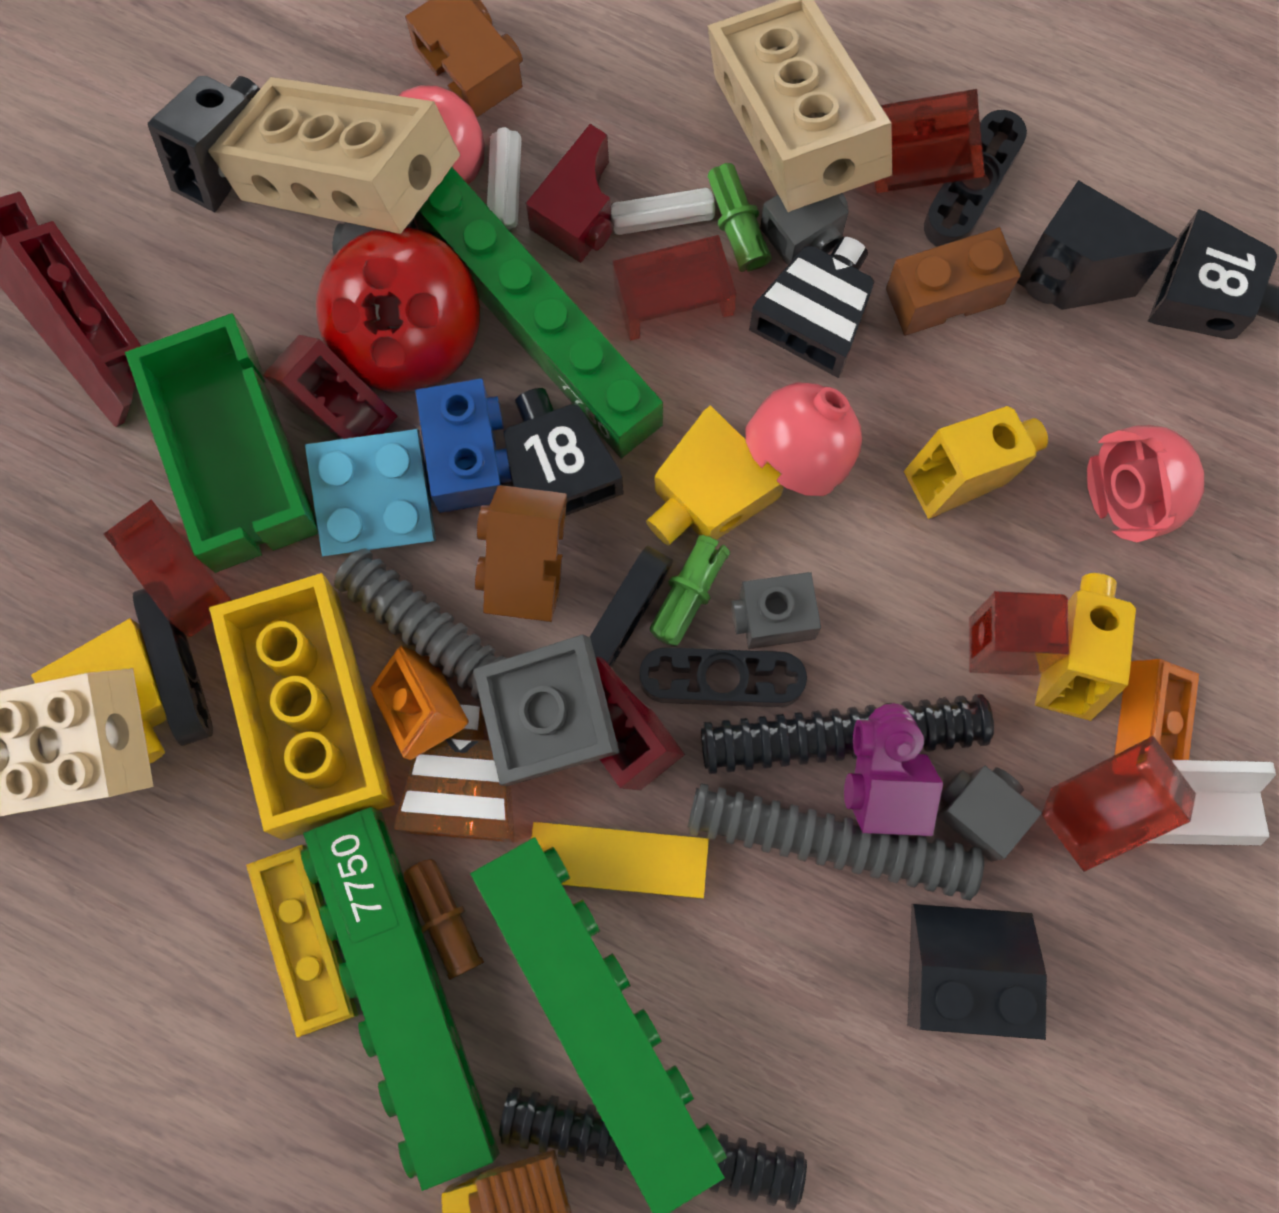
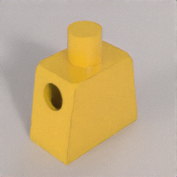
M709 405L655 475V491L666 503L649 517L646 523L651 531L668 546L689 526L698 535H705L717 540L774 503L782 495L784 486L776 481L781 473L773 468L768 461L761 468L753 459L746 444V439Z
M1005 406L938 429L903 472L927 518L931 519L1009 483L1036 457V452L1047 447V431L1042 422L1037 418L1021 422L1016 411L1009 406Z
M1101 573L1085 574L1081 578L1079 591L1072 595L1056 615L1051 628L1035 706L1091 721L1128 686L1136 608L1131 602L1115 598L1117 581L1113 577Z
M131 618L31 674L34 682L40 683L84 673L133 668L149 763H153L165 754V750L153 727L164 722L167 718L140 625Z

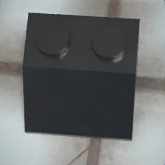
M1078 180L1041 235L1017 283L1026 288L1029 295L1037 301L1053 304L1061 310L1136 297L1178 238Z
M911 904L907 1026L926 1031L1046 1040L1047 974L1033 914Z

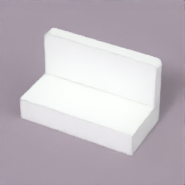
M1196 760L1153 761L1134 787L1142 843L1261 846L1270 836L1260 792L1276 776L1274 763Z

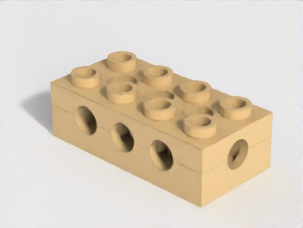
M779 0L707 25L715 79L788 212L892 175L891 122L814 0Z
M274 77L268 79L208 150L242 201L400 234L413 220L415 214L437 185L442 182L444 176L460 156L434 101Z
M133 668L84 673L0 691V816L107 798L154 787ZM38 738L42 743V755L38 748Z

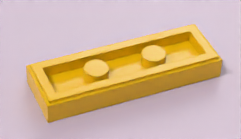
M533 822L531 839L536 837L543 852L554 847L569 873L570 879L563 882L562 885L704 899L708 838Z
M299 845L246 864L296 1037L307 1035L358 1016L354 999L348 997L341 981L339 964L342 963L336 940L331 941L322 924L320 907L325 904L319 884H312L302 863L301 851L307 849L306 845Z

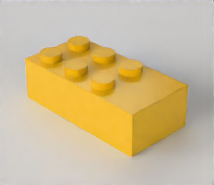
M316 574L209 607L263 831L281 840H286L369 807L380 810L395 805L338 592L324 574Z

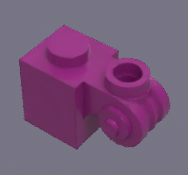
M895 703L885 704L875 709L868 720H857L854 726L853 748L857 761L855 772L848 773L845 779L844 801L846 808L853 810L862 833L933 836L943 782L927 754H919L924 745V737L911 713L903 705Z

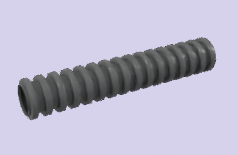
M367 548L352 553L338 569L335 575L334 587L340 592L348 591L347 597L352 602L357 603L361 601V608L367 614L375 612L374 619L380 624L388 622V630L394 635L402 633V641L408 646L416 644L415 651L420 656L430 655L429 662L434 667L444 666L443 673L448 678L456 676L458 678L457 685L462 689L470 687L472 689L471 696L479 700L480 697L473 669L507 658L503 655L498 658L495 657V649L491 645L481 646V638L477 634L467 635L468 628L463 623L453 624L454 617L449 612L441 614L440 606L436 602L427 603V596L422 591L413 592V585L408 580L400 582V575L394 569L386 571L385 562L381 559L373 560V554Z
M703 783L700 784L699 788H696L687 827L690 828L689 833L691 835L697 836L699 831L708 832L707 837L715 840L717 835L725 836V842L729 844H734L735 839L744 841L743 846L745 848L751 849L754 843L762 845L761 850L770 853L771 848L779 849V855L783 857H788L789 853L792 852L797 854L798 860L804 862L809 856L815 858L817 865L824 866L826 861L834 863V868L838 870H843L844 866L847 865L852 867L853 873L859 875L864 869L870 871V877L879 879L881 874L888 875V881L898 883L900 878L906 879L907 886L915 888L918 883H923L925 890L931 892L940 887L943 894L953 896L957 891L960 892L962 899L969 901L979 891L984 872V855H982L980 848L971 847L969 852L964 851L962 844L953 843L951 847H946L944 840L935 838L933 843H929L926 836L916 835L912 839L908 835L862 833L860 826L854 825L852 818L844 817L843 821L839 822L835 821V814L826 813L825 817L822 818L817 816V810L808 809L805 814L799 812V806L793 804L789 806V809L781 808V802L772 800L771 805L762 803L763 798L759 796H754L753 801L744 799L745 794L742 792H736L735 797L726 795L727 790L720 787L717 793L708 791L709 785Z

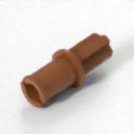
M427 859L408 868L404 872V879L425 923L420 929L422 933L429 932L448 973V979L451 980L483 964L484 960L480 957L461 916L466 911L463 906L457 908L436 861Z

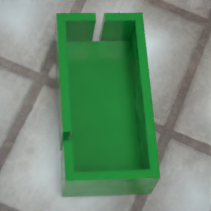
M233 313L125 352L193 554L198 560L214 573L262 556L259 545L266 543L275 551L318 534L315 515L270 391L264 384L266 380L252 341Z

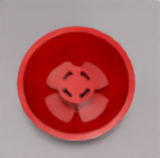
M406 227L401 234L375 229L349 241L331 259L319 283L316 297V317L324 344L366 385L386 392L406 393L439 384L451 376L463 364L472 350L477 337L480 323V303L477 288L470 271L455 251L446 243L431 234L414 228ZM375 304L379 305L378 314H379L380 320H378V321H377V316H376V306H375Z

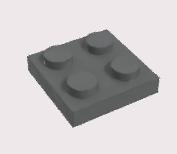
M582 634L473 669L500 785H515L619 754L590 637Z

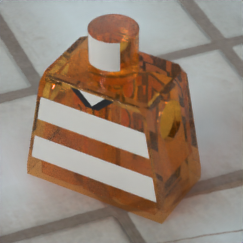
M460 705L469 720L467 726L460 732L413 758L395 819L394 829L404 834L514 843L511 786L499 784L490 741L483 740L485 719L482 707Z

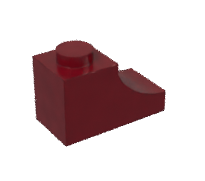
M592 124L588 125L525 203L530 230L580 263L592 249L598 251L604 246L614 226L611 221V199L602 193L598 186L601 175L609 163L608 135Z
M298 335L263 374L301 412L313 418L339 440L383 434L398 417L318 338Z
M596 657L619 749V754L599 760L619 788L641 791L685 754L653 710L646 707L628 689L605 659Z

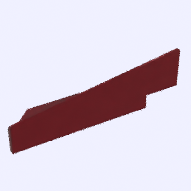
M20 191L0 197L1 289L115 427L122 425L131 406L136 384L125 352L142 345L56 224L51 221L38 225L25 197Z

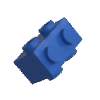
M482 378L416 389L431 497L439 513L489 505L498 485L513 482L507 449L497 450L494 431L504 429L498 396L488 398Z

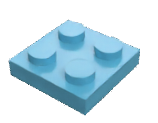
M413 429L305 444L322 557L351 553L364 548L373 550L436 541L420 430Z

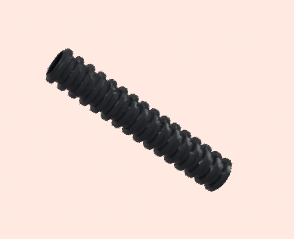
M975 694L971 701H968L965 696H957L952 703L946 697L937 699L936 704L932 705L928 699L920 700L918 706H913L910 701L901 703V705L909 710L924 737L923 748L926 752L934 751L936 745H941L944 750H951L954 748L955 743H959L962 748H969L972 746L973 741H977L980 746H987L993 738L994 720L989 701L983 694ZM867 705L864 712H859L856 707H849L845 714H840L837 708L830 709L829 715L822 716V713L817 710L812 711L811 717L804 718L802 712L794 713L793 719H786L784 714H778L775 717V721H767L766 716H759L757 723H749L748 718H740L738 725H731L730 720H722L721 726L713 727L711 721L704 722L703 728H701L704 767L708 769L709 774H716L717 768L726 767L727 772H735L736 766L744 765L747 771L753 770L754 764L762 763L763 768L767 769L772 767V762L778 761L782 767L790 765V760H798L800 765H806L809 758H816L818 763H825L827 756H833L836 761H843L845 754H851L854 759H857L853 748L855 723L857 720H868L876 707L874 705Z
M514 1087L512 1092L508 1093L499 1128L501 1144L509 1145L511 1139L520 1141V1148L528 1149L531 1143L539 1145L538 1150L540 1153L548 1152L549 1148L558 1150V1157L565 1158L567 1152L577 1154V1161L585 1162L586 1156L596 1158L595 1165L603 1167L605 1161L615 1163V1170H623L626 1163L601 1116L596 1112L594 1104H588L587 1109L578 1108V1101L572 1099L569 1100L568 1105L560 1104L558 1096L551 1095L549 1101L540 1099L541 1093L533 1091L529 1097L522 1095V1088ZM719 1134L718 1141L727 1159L717 1165L725 1178L710 1187L709 1190L717 1193L720 1187L728 1188L729 1196L737 1197L739 1191L746 1192L748 1200L756 1201L758 1196L766 1197L767 1204L773 1206L776 1205L778 1200L785 1201L787 1209L795 1210L797 1204L799 1205L801 1202L806 1180L807 1160L804 1153L796 1150L793 1156L786 1155L784 1147L776 1146L773 1152L766 1150L765 1143L757 1142L755 1147L747 1146L745 1138L739 1137L737 1142L733 1143L728 1142L727 1134Z

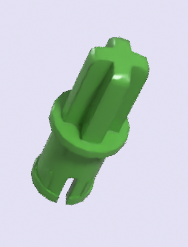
M724 163L711 169L708 172V179L722 214L718 220V226L720 230L725 231L739 271L745 272L747 270V272L765 266L771 261L772 256L757 221L759 216L758 207L756 205H749L736 168L732 163Z
M699 535L679 575L672 576L668 581L671 590L650 626V632L659 641L671 646L678 645L700 605L709 603L711 597L708 591L723 563L730 555V550L725 545H721L719 550L715 549L719 543L716 539Z

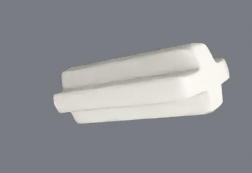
M506 127L498 128L497 132L492 133L490 136L487 206L510 231L518 225L521 136L517 131H511Z
M708 188L615 202L611 205L613 230L618 235L712 220L715 216L714 196L711 189Z

